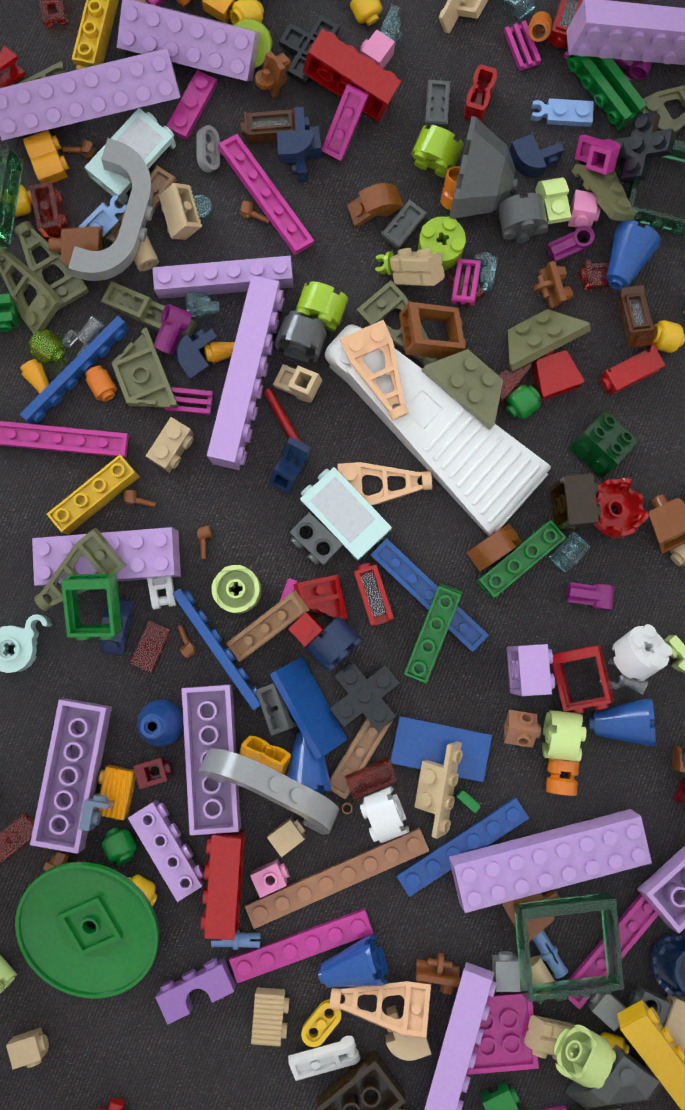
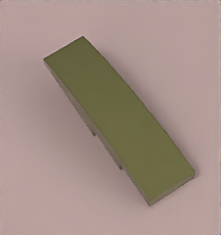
M111 281L101 302L159 331L162 325L161 314L165 306L154 302L148 296ZM191 320L187 330L181 333L180 338L184 334L191 338L197 323Z

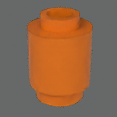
M543 11L537 12L532 16L528 26V35L533 41L541 42L547 39L552 27L551 16Z
M95 366L85 373L86 382L97 400L106 402L115 396L117 388L106 369H103L101 366Z

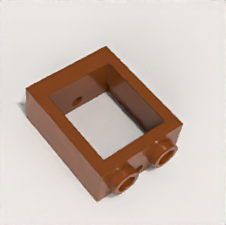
M408 302L400 312L405 355L443 359L465 349L466 341L463 337L459 308ZM420 320L445 322L448 341L423 339Z

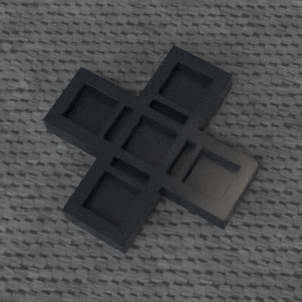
M321 15L310 33L289 23L279 40L280 47L296 55L290 68L287 70V75L306 86L311 78L302 72L308 51L318 34L323 29L337 36L340 29L338 24Z
M657 111L636 115L631 136L613 140L620 144L616 164L624 163L621 180L624 183L645 180L651 158L672 155L676 132L673 129L657 131L660 115Z
M353 661L334 675L347 692V695L333 705L330 710L344 728L364 714L375 730L379 732L396 718L383 698L397 688L400 683L386 665L368 679L365 678Z

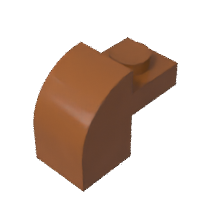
M389 183L375 184L359 192L360 196L347 205L354 226L359 227L376 215L387 218L404 206L397 186Z
M509 523L469 550L467 554L478 570L482 571L521 544L522 540Z

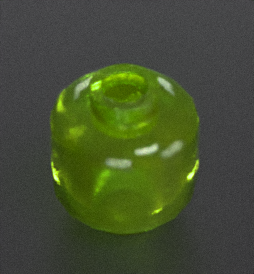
M47 329L37 330L28 343L30 353L45 364H49L53 360L58 362L65 352L61 349L63 340Z

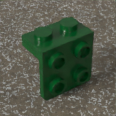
M604 411L569 448L603 479L636 445L637 440L613 416Z

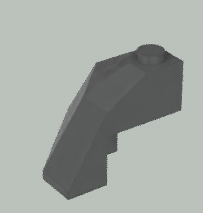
M471 116L449 218L453 219L495 211L499 208V204L509 198L510 192L515 193L518 179L514 178L515 166L508 146L478 118Z
M616 1044L613 1048L616 1053V1060L601 1088H588L572 1081L565 1092L583 1108L590 1109L652 1101L664 1086L647 1064L644 1067Z

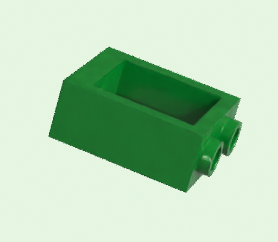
M117 573L70 574L61 580L67 637H76V640H87L91 637L109 640L113 639L122 630ZM106 589L110 624H81L77 590Z

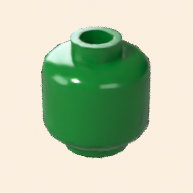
M520 385L507 396L506 402L508 406L506 410L513 418L517 416L520 419H527L539 409L541 397L531 385L528 387Z
M115 827L105 833L106 838L102 841L101 847L110 863H116L119 866L135 857L134 853L137 850V845L128 829L119 830V827Z

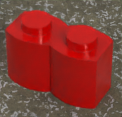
M481 64L476 69L465 103L464 120L471 121V116L481 122L483 121L497 78V70L495 68Z

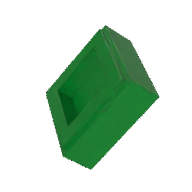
M458 789L454 794L471 812L476 813L480 808V805L464 790Z

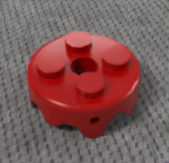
M629 478L608 479L598 485L596 503L600 504L601 518H598L599 522L594 524V526L606 536L612 538L628 536L636 532V529L648 519L649 513L644 511L642 506L643 495L631 490L632 480ZM611 504L617 508V515L612 512Z

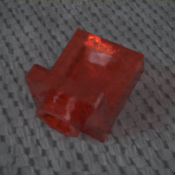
M585 260L578 272L579 281L583 282V290L611 287L606 279L609 262L591 264V260Z

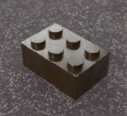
M593 474L564 476L550 487L553 523L561 532L582 531L599 522L598 518H601L600 504L596 503L598 482L594 480Z
M374 1050L317 1096L316 1109L397 1110L406 1102L405 1091Z

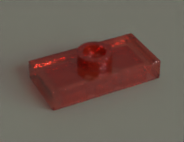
M148 621L130 664L153 673L171 629Z
M388 758L345 776L353 800L397 782L391 761Z
M24 813L0 833V863L31 840L34 822L27 813Z

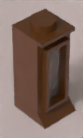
M295 108L291 110L246 113L244 111L245 121H240L241 133L246 135L247 144L277 142V131L296 130Z
M644 285L623 287L620 290L618 307L628 347L652 345L655 328L653 327L647 305Z

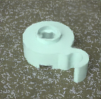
M36 614L26 620L25 628L18 626H4L0 628L1 672H21L32 665L36 660V645L39 636L36 623L41 621L43 626L51 627L52 621L50 618ZM15 644L16 647L13 649L15 653L13 655L8 652V647Z

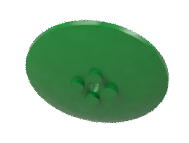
M73 862L53 867L42 873L30 884L17 907L15 917L16 937L25 960L45 982L67 994L93 999L121 994L134 987L144 978L156 957L159 946V926L150 901L133 881L107 866L89 862ZM86 921H92L96 928L88 927Z

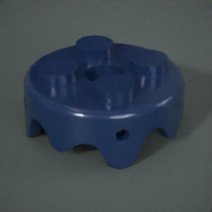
M673 932L660 938L654 945L650 955V969L656 982L669 995L685 998V994L677 987L673 977L674 962L679 954L685 951V933Z

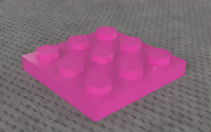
M531 991L494 993L493 997L488 996L486 1005L491 1007L487 1021L481 1020L479 1028L483 1029L484 1032L480 1045H474L473 1052L477 1053L473 1069L468 1067L466 1075L539 1069L538 1056L533 1055L532 1049L524 1043L526 1032L529 1030L530 1016L534 1015Z

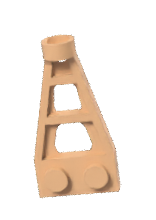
M384 320L340 338L339 341L349 363L388 411L391 420L394 421L409 414L404 403L394 343ZM376 350H381L385 358V368L378 372H372L364 363L363 357ZM386 374L391 376L394 390L388 394L382 393L376 383L377 378ZM394 404H399L398 407L392 408Z
M362 462L337 464L338 472L371 506L421 490H432L431 471L415 472ZM365 475L377 476L382 480L383 488L379 493L370 496L363 493L362 478ZM389 476H401L405 479L406 486L400 490L389 491L387 478ZM418 478H421L422 485L418 484Z
M404 981L388 983L383 986L346 989L332 988L330 1009L346 1011L399 1035L426 1039L431 985ZM341 995L345 996L343 1004H341ZM375 995L377 997L376 1011L369 1012L360 1009L357 1005L359 996ZM395 995L403 997L404 1011L400 1019L389 1017L382 1011V1002L386 997Z

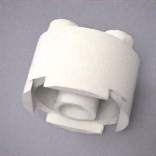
M649 624L637 626L614 643L612 651L615 649L616 656L613 659L620 672L630 679L633 677L639 679L638 681H644L668 664L669 656L672 655L671 647L664 642L655 628Z
M392 786L365 796L363 804L360 805L363 817L365 819L369 818L372 826L369 828L374 842L380 841L384 843L409 833V827H404L402 822L406 820V816L397 794H391L394 790Z

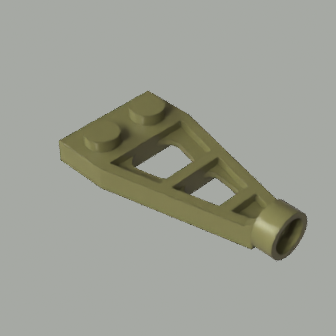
M685 85L658 91L643 99L647 106L642 114L657 111L660 115L657 131L673 129L678 133L685 126V112L677 119H672L664 106L665 102L679 100L685 110Z
M22 222L15 228L28 267L44 280L43 270L51 265H56L63 271L64 277L50 285L63 302L58 310L90 292L82 279L71 276L68 269L69 265L61 262V255L58 252L49 251L48 242L36 232L31 222ZM42 246L49 254V257L37 264L32 251Z
M0 245V273L15 300V305L23 321L34 335H41L63 302L48 283L12 253H9L3 245ZM16 268L23 275L18 285H16L12 276ZM29 284L38 292L30 306L24 297V292Z
M390 280L357 309V313L370 326L382 321L394 309L402 311L409 301ZM386 325L393 343L405 351L401 337L402 329L394 330ZM421 325L423 339H429ZM413 356L424 366L440 360V358Z
M97 528L91 530L73 546L44 589L35 596L34 599L39 608L48 611L55 604L63 601L62 588L58 581L65 573L68 575L79 574L75 570V564L81 556L87 557L97 569L96 574L118 573L127 566ZM77 590V594H80L86 590Z

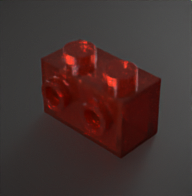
M52 181L30 185L38 231L45 240H48L50 237H61V230L69 226L67 215L62 211V205H65L62 192L57 191Z

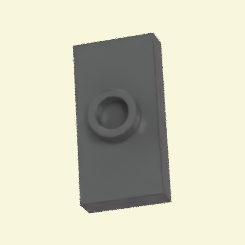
M428 80L425 113L426 126L435 125L447 128L450 81Z
M409 199L381 233V237L399 250L426 218L427 212Z

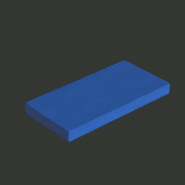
M303 657L270 674L316 760L348 740L335 715L330 710L328 702Z
M399 716L390 763L421 769L422 761L424 760L444 765L447 745L453 742H461L463 754L458 764V776L484 782L492 735Z

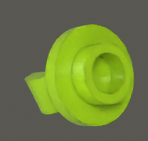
M390 251L385 255L380 254L376 256L379 262H384L383 266L375 268L379 274L387 273L388 275H393L394 271L391 269L390 260L395 256L394 253Z

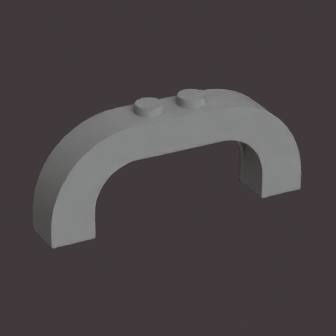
M110 138L107 139L101 158L104 170L124 176L132 184V190L118 237L110 247L101 251H90L74 247L68 269L72 277L83 280H106L117 276L127 269L135 259L140 243L145 242L147 236V228L145 226L147 220L151 221L154 207H152L153 188L146 163L130 146Z
M209 749L198 771L219 783L229 782L244 787L305 818L302 825L322 835L330 833L339 811L335 803L313 789L262 763L227 750Z

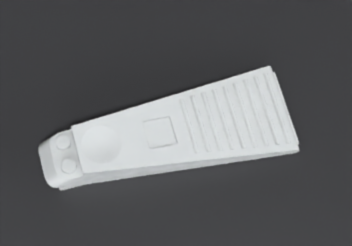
M353 324L346 326L325 351V358L330 364L329 367L351 386L428 471H431L432 476L488 536L500 530L548 476L547 472L551 469V466L496 424L490 430L425 375L421 371L422 368L396 349L395 354L402 393L409 414L392 421L388 411L349 363L339 341L340 338L363 328ZM376 350L363 357L364 363L372 372H378L385 368V358L381 350ZM386 374L376 379V383L382 393L388 394L394 390L390 375ZM394 404L392 408L398 407L399 404Z

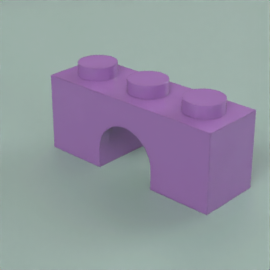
M214 958L205 963L204 968L198 971L195 969L189 970L182 975V979L176 982L169 980L162 984L155 998L168 1025L190 1014L193 1008L189 997L190 991L194 989L204 990L213 1003L233 993L237 984L225 958L219 961L217 958Z

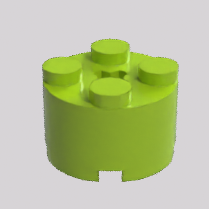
M425 125L411 153L415 159L414 165L423 170L429 167L435 170L436 175L445 178L447 170L456 166L464 143L461 139L459 142L455 141V134L442 127L431 125L430 129H427Z
M449 216L433 218L422 227L418 250L430 248L431 252L441 253V266H443L444 271L451 269L462 256L466 242L465 232L455 218H449Z
M313 281L309 283V286L305 283L296 311L304 317L322 320L325 323L324 328L326 330L335 332L341 322L348 297L343 292H340L339 295L334 293V287L324 283Z

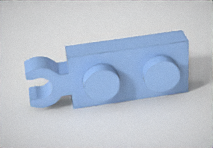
M549 98L546 105L542 101L536 100L532 103V109H538L540 112H533L531 120L539 121L542 118H547L546 124L591 127L593 123L594 101Z
M115 195L111 198L109 207L102 203L79 227L102 225L104 237L121 221L116 215L124 213L127 204L122 208H118L116 201L120 196Z

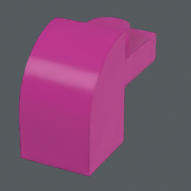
M588 135L579 136L575 159L586 162V169L606 175L615 170L620 144L610 139L601 140Z

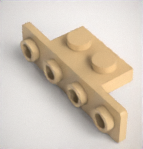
M448 0L439 15L444 32H451L459 16L478 19L488 0Z
M453 742L447 745L444 765L429 760L422 761L415 808L435 814L432 837L436 839L446 835L450 829V811L455 802L453 797L454 787L458 782V764L463 754L461 742Z

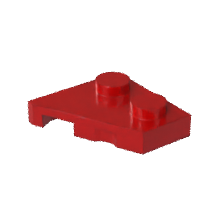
M338 574L293 584L294 590L299 594L309 608V611L332 618H348Z

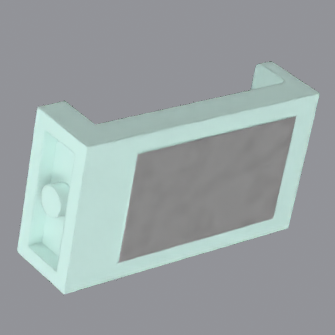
M140 108L134 112L111 138L134 149L142 157L148 169L168 147L172 149L176 147L173 132L166 126H160L150 112L145 113ZM104 145L85 166L89 177L111 196L119 195L120 198L117 201L124 205L129 199L127 192L132 187V184L124 176L104 170L101 160L105 149Z
M335 467L330 471L327 468L318 476L319 481L314 486L310 484L301 492L302 497L300 501L359 561L391 531L392 527Z

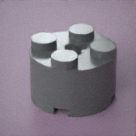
M527 193L528 197L520 198V194L505 199L499 204L498 214L503 239H516L517 243H525L530 240L531 236L548 231L542 195Z
M290 311L289 315L285 316L274 343L275 347L278 350L279 347L284 349L283 354L291 359L300 362H308L309 359H314L313 362H316L327 336V331L324 328L325 323L318 318L310 319L297 311Z

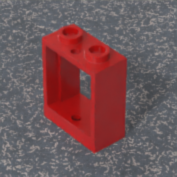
M601 644L553 654L552 664L564 712L583 713L587 707L594 706L595 710L609 707L608 703H612L614 697ZM595 656L605 696L572 702L563 663Z

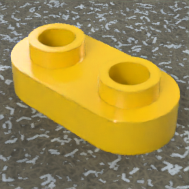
M330 1000L321 1002L304 1023L301 1036L307 1046H320L340 1022V1009H332L334 1011L332 1015L325 1013L326 1009H330ZM311 1028H316L318 1030V1033L311 1034L309 1030Z

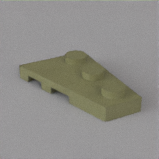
M575 164L571 172L576 177H579V175L582 177L585 189L587 191L591 190L598 197L596 202L611 220H633L635 213L615 170L605 175L586 169V165Z

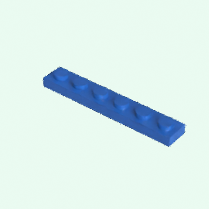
M117 316L20 415L30 424L42 421L46 416V412L51 407L58 405L62 400V396L68 390L76 387L82 375L95 366L94 363L100 357H105L110 352V347L116 341L119 342L126 336L129 329L126 323Z
M386 538L371 556L423 606L430 610L438 586ZM457 605L448 629L473 652L489 634Z
M180 588L176 590L172 595L253 710L258 708L260 702L256 693L257 687L254 686L252 688L247 682L249 676L242 667L238 669L233 661L236 657L229 648L224 649L220 643L223 640L215 628L213 630L210 629L207 624L209 621L208 617L202 609L199 611L193 604L196 600L189 590L186 592Z
M514 797L397 873L396 876L410 897L451 870L450 856L487 847L528 820L529 817L517 798Z

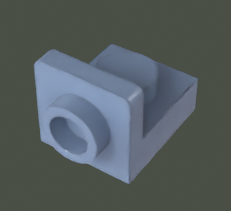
M94 794L93 797L84 801L79 830L90 831L96 825L98 826L101 819L99 808L109 809L114 806V801L108 800V796Z

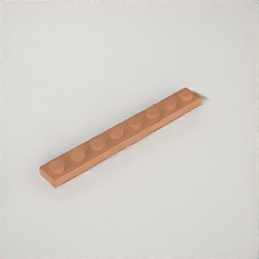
M418 827L409 831V833L391 839L264 897L245 904V909L255 929L428 852L429 848Z

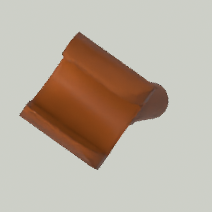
M84 140L81 147H63L62 150L64 153H77L86 158H91L96 147L92 146V142Z
M242 201L240 214L243 218L253 217L269 224L270 221L266 216L253 211V203Z
M124 491L125 503L129 505L142 504L155 508L156 502L137 498V491Z
M209 526L200 527L197 531L200 540L201 559H206L205 539L212 537Z
M179 625L177 628L185 644L179 650L184 657L190 658L196 653V647L187 637L183 625Z

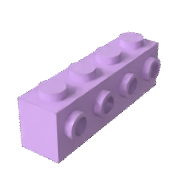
M156 799L132 814L128 819L178 902L203 886L205 883L204 871L199 864L195 865L191 858L193 853L187 844L184 845L179 838L181 836L180 830L175 823L171 824L167 817L169 815L167 808L162 802L159 804Z

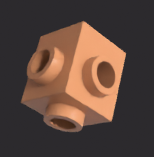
M509 710L504 724V743L533 748L535 739H539L541 734V724L537 722V714Z

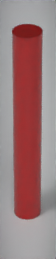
M266 389L263 393L288 438L293 437L301 441L272 389Z

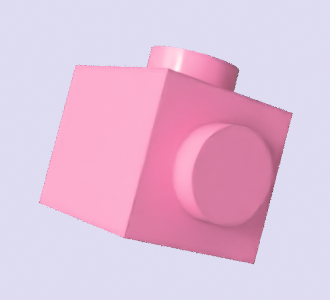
M376 30L369 40L366 39L360 48L361 55L373 59L379 67L384 69L394 55L395 41Z
M575 190L570 205L571 219L568 221V226L576 228L588 226L591 228L593 221H598L601 208L597 207L596 199L598 197L595 193Z
M278 859L252 870L250 875L260 898L287 886V878L290 877L284 863L280 864Z

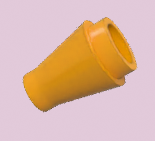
M210 341L209 344L204 345L206 362L215 364L230 358L235 342Z
M32 359L20 367L21 375L39 394L49 385L42 363H38L36 359Z

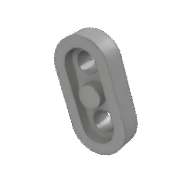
M206 125L199 129L196 135L197 162L203 171L210 173L220 166V151L218 150L220 137L214 127Z

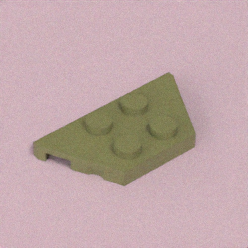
M547 309L508 329L509 363L512 372L590 332V323Z
M147 327L143 328L141 331L142 335L134 343L130 342L124 352L118 355L112 362L126 403L129 406L177 408L179 406L157 350L153 346L154 342Z
M467 349L427 364L421 370L486 428L490 430L495 425L503 379L470 350Z

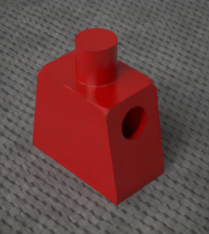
M566 350L558 353L551 351L541 356V359L536 360L532 365L536 391L541 397L540 401L580 388L585 382Z

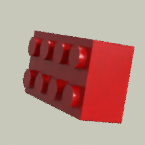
M321 29L308 51L302 72L340 98H342L348 84L368 93L369 97L363 113L377 122L381 120L401 83V80L394 73L382 69L373 59L364 57L358 53L355 47L346 45L334 33L326 32Z
M245 830L216 833L207 840L206 854L210 855V860L205 866L204 879L208 880V884L203 892V905H207L201 918V930H205L204 938L234 940L237 934L240 918Z

